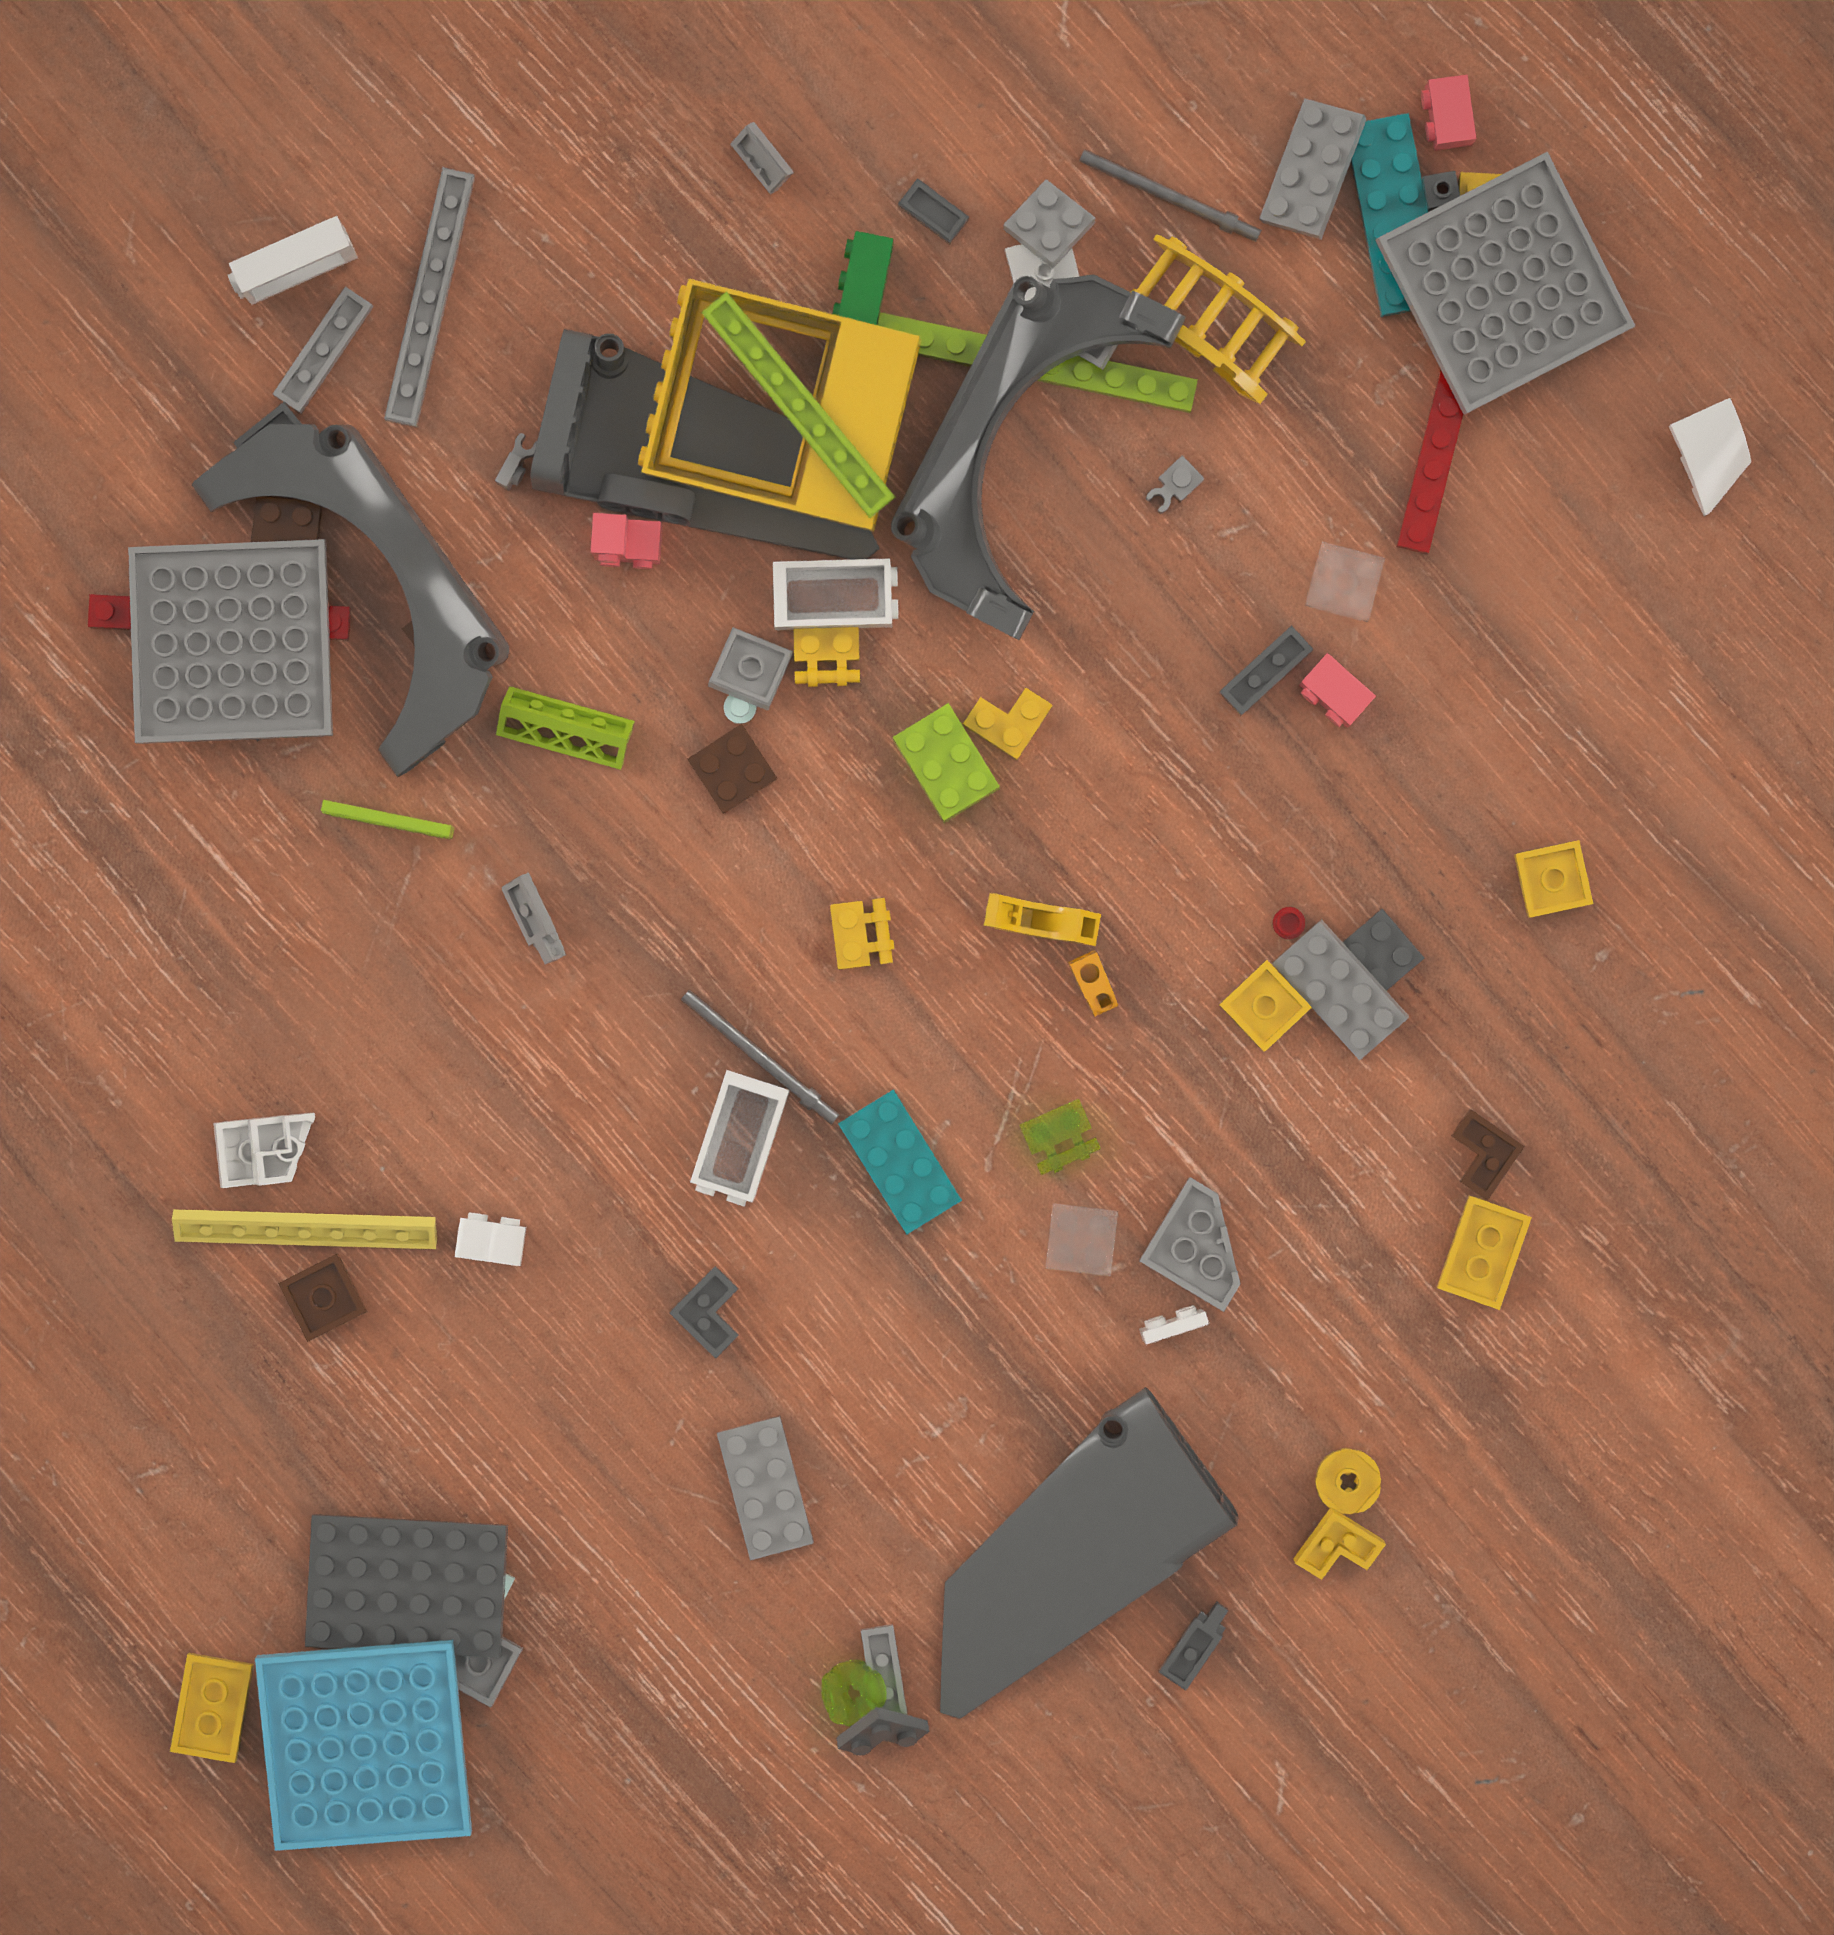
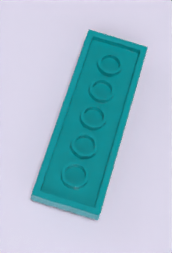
M1409 113L1366 121L1351 160L1381 317L1412 311L1375 240L1428 213Z

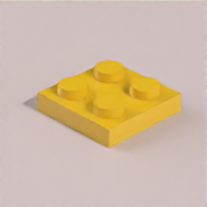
M1579 840L1514 854L1528 918L1593 904Z
M1268 960L1261 964L1219 1004L1263 1052L1271 1047L1312 1008Z

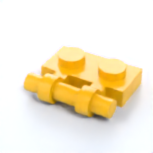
M859 627L794 629V662H807L808 671H795V684H808V687H818L820 683H837V686H847V683L860 682V669L847 670V661H860ZM837 661V670L818 671L817 662Z
M885 898L872 899L874 912L865 914L862 901L830 905L838 970L871 966L869 953L879 952L880 964L893 963L892 950L895 947L894 940H890L888 921L891 920L890 910H886ZM875 923L877 942L868 943L865 924Z

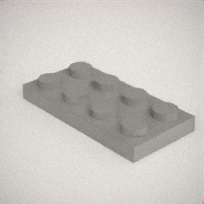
M1304 98L1259 219L1262 223L1322 240L1367 120L1363 114Z
M1322 919L1272 963L1359 1060L1409 1018V1015Z
M781 1416L717 1432L750 1560L813 1544L814 1541Z

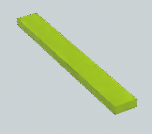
M727 291L701 312L869 518L873 517L895 498L889 488Z

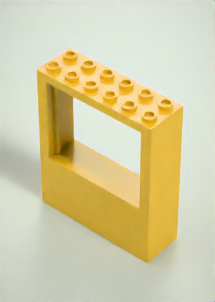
M688 279L687 286L681 285L677 304L681 307L679 318H673L669 336L674 339L671 350H665L661 369L666 371L664 381H658L653 400L658 403L656 414L649 415L646 426V433L650 435L648 447L642 446L639 454L638 465L642 467L641 472L648 476L874 532L879 512L869 518L804 437L802 438L791 487L670 457L704 321V315L701 312L727 291L752 322L827 340L813 397L885 485L921 345L920 336Z

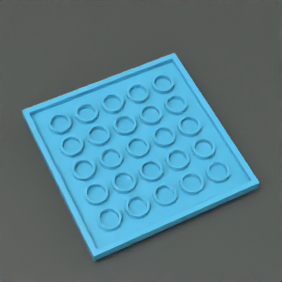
M453 1640L256 1656L255 1664L275 1851L471 1836L472 1824Z

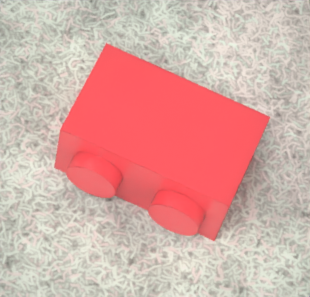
M1468 75L1428 80L1425 90L1421 91L1423 110H1428L1430 122L1425 124L1427 141H1433L1434 151L1473 146L1476 140Z
M1328 653L1299 684L1303 689L1301 695L1314 706L1317 703L1321 704L1328 711L1325 716L1338 727L1343 724L1348 728L1376 697L1375 694Z

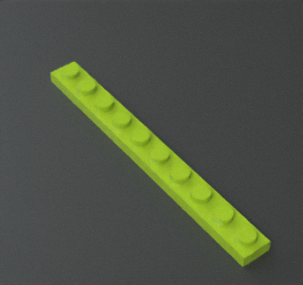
M880 312L877 325L920 336L921 345L918 356L970 367L987 336L981 333ZM1077 355L1049 370L1037 381L1191 413L1198 379L1108 361L1105 368L1101 369Z

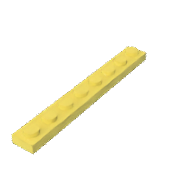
M176 1209L173 1210L172 1215L175 1242L436 1249L437 1245L436 1217Z

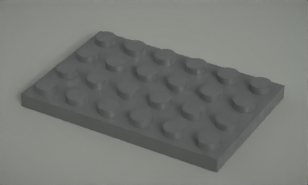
M313 1514L311 1519L305 1647L342 1649L453 1640L455 1655L500 1658L502 1656L501 1642L503 1638L508 1525Z

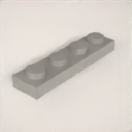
M344 287L273 395L302 414L374 306L347 287Z

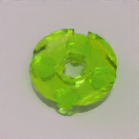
M857 1659L847 1660L835 1665L823 1676L821 1681L822 1700L833 1723L851 1727L874 1708H881L885 1705L887 1693L884 1680L876 1669L872 1670L869 1666L865 1665L866 1662ZM850 1685H852L854 1690H859L860 1696L856 1697V1702L848 1695Z

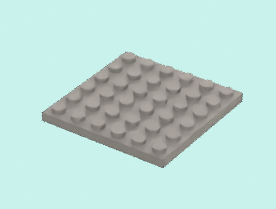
M1548 151L1375 240L1464 415L1635 327Z
M324 539L128 547L134 733L136 744L333 736L326 541Z

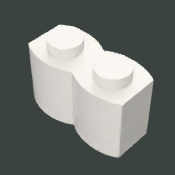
M470 1212L468 1213V1219L460 1218L455 1257L521 1266L527 1227L520 1226L519 1219L501 1217L500 1223L487 1221L488 1215Z

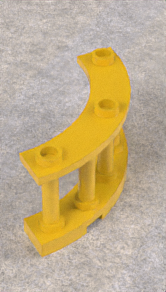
M1156 234L1153 240L1164 250V253L1137 290L1133 289L1132 291L1148 297L1174 260L1190 267V270L1164 306L1176 311L1201 275L1222 287L1194 326L1190 325L1187 328L1182 325L1174 342L1196 358L1202 355L1215 365L1213 371L1241 396L1261 404L1267 393L1258 385L1261 382L1259 377L1286 340L1301 347L1305 344L1306 341L1297 333L1299 327L1286 317L1280 318L1263 302L1243 288L1245 283L1235 274L1229 272L1225 275L1200 257L1186 250L1187 246L1179 239L1171 236L1168 240ZM1233 295L1250 308L1251 311L1224 348L1220 347L1217 350L1204 340L1206 338L1205 332ZM1263 319L1276 333L1251 368L1242 371L1234 364L1236 360L1235 354L1259 321Z

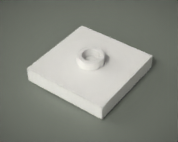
M1022 244L1005 248L1013 284L1022 276H1031L1039 283L1050 288L1053 279L1079 277L1072 249L1054 268H1051ZM1036 287L1027 290L1025 301L1034 297Z

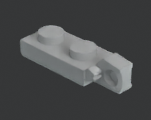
M523 874L502 886L504 896L528 946L533 944L539 951L544 964L554 962L565 956L562 942L530 874Z

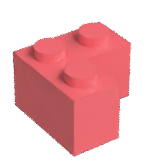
M593 513L591 554L595 560L600 562L601 566L620 567V562L633 563V568L652 569V564H660L662 523L660 521L629 520L626 515Z

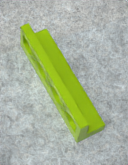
M509 686L501 704L496 735L621 770L635 721ZM507 717L519 720L524 728L517 730L507 727ZM541 727L549 728L556 736L552 738L543 737L537 729ZM572 736L582 737L587 745L583 747L575 746L568 738ZM607 744L618 747L617 757L605 754L600 746Z

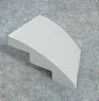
M1730 398L1669 426L1682 457L1680 459L1693 485L1691 490L1703 516L1708 515L1751 463L1747 441Z
M315 1113L213 1123L220 1188L292 1182L297 1169V1162L305 1147L308 1132L315 1120Z

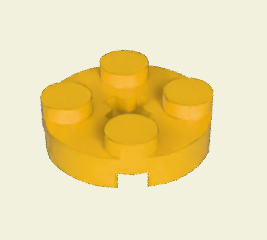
M1342 1448L1333 1451L1321 1461L1317 1468L1315 1486L1320 1499L1328 1508L1332 1507L1342 1514L1364 1512L1375 1503L1380 1494L1381 1477L1379 1468L1370 1456L1360 1450ZM1354 1473L1356 1475L1354 1478V1482L1357 1484L1354 1489L1347 1487L1343 1490L1340 1487L1342 1484L1340 1477L1343 1474L1350 1475Z

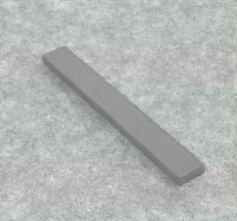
M442 168L386 408L385 421L415 428L418 426L475 181L474 174Z

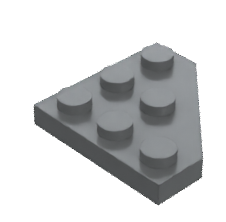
M1189 1177L1139 1261L1224 1312L1241 1283L1219 1196L1216 1192Z

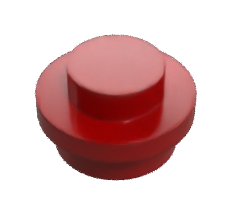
M1284 907L1274 915L1273 929L1283 939L1297 938L1305 928L1304 915L1294 907Z

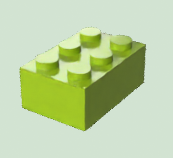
M949 703L893 737L895 745L943 823L1000 788Z

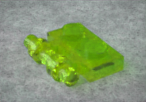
M1079 1098L1019 1125L1031 1154L1033 1155L1044 1150L1048 1159L1036 1164L1041 1176L1051 1171L1057 1173L1063 1170L1062 1166L1078 1159L1084 1161L1090 1158L1089 1154L1101 1149L1096 1137L1086 1142L1081 1137L1080 1133L1092 1129ZM1071 1138L1075 1147L1057 1154L1053 1145Z

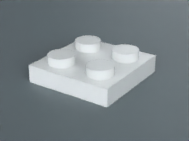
M1192 1305L1176 1310L1177 1317L1165 1320L1163 1315L1144 1321L1146 1327L1139 1329L1142 1340L1147 1345L1208 1325L1206 1313L1202 1309L1197 1310Z

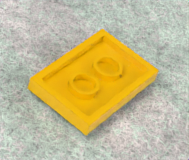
M1468 1195L1436 1288L1500 1310L1532 1217Z
M194 1653L187 1654L170 1752L231 1763L237 1761L254 1664Z

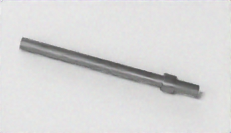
M1085 149L1081 155L1080 162L1220 225V230L1229 234L1235 232L1255 242L1260 235V229L1238 220L1239 216L1229 211L1226 214Z
M690 990L686 992L681 999L684 1003L801 1099L799 1103L808 1110L812 1108L832 1125L839 1114L820 1099L822 1095L812 1087L808 1089Z

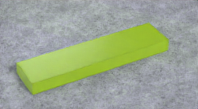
M323 800L321 811L325 815L448 840L453 838L455 827L447 824Z

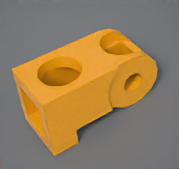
M1095 950L1068 961V965L1094 1017L1118 1007L1109 980Z

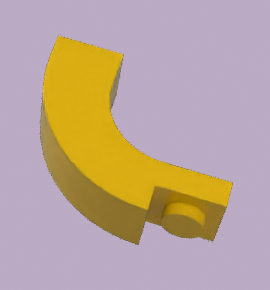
M989 893L984 926L1033 937L1096 946L1101 914Z

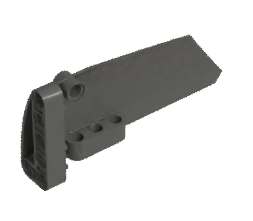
M568 329L563 330L532 462L531 484L533 490L596 502L601 508L613 512L851 560L868 559L879 550L872 532L642 473V467L638 465L639 454L642 446L648 447L650 435L646 433V426L649 415L656 414L658 403L653 400L658 381H664L666 371L661 369V363L624 347L622 340L615 334H604L598 337L593 334ZM606 349H614L618 352L613 357L602 355V352ZM690 376L670 457L791 487L803 436L786 416Z
M1145 1387L1115 1409L1106 1411L1094 1430L945 1581L940 1713L961 1719L1173 1575L1183 1566L1184 1561L1238 1525L1239 1516L1235 1507L1148 1388ZM1110 1420L1118 1421L1123 1430L1119 1433H1111L1106 1429L1105 1423Z

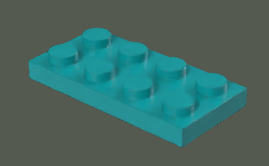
M894 1089L838 1123L906 1235L962 1201Z

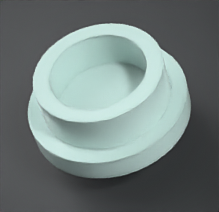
M729 695L724 702V712L730 721L744 724L754 717L756 706Z

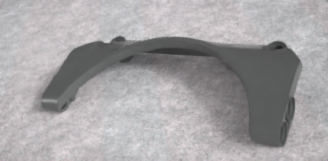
M1094 274L1053 279L1050 288L1039 283L1031 276H1022L1014 282L892 519L891 531L893 535L916 548L910 557L918 568L930 593L967 611V614L1020 641L1035 611L1018 596L1002 575L987 541L982 513V483L985 465L999 427L1021 395L1035 381L1064 361L1084 352L1119 344H1146L1171 348L1186 319L1185 316L1138 292H1129ZM1036 287L1034 297L1025 301L1027 290ZM911 521H914V531L910 535L906 536V525Z
M269 424L235 451L222 458L192 483V487L210 512L243 499L259 496L293 497L318 504L346 518L375 543L396 573L407 599L413 624L415 645L414 669L404 707L396 724L378 749L397 777L409 772L446 743V738L478 715L493 678L487 670L494 665H499L506 661L510 653L509 645L354 426L349 424L331 425L319 433V429L315 424ZM340 431L345 435V444L342 448L338 445L336 439ZM488 643H491L495 648L496 654L493 659H490L486 654Z

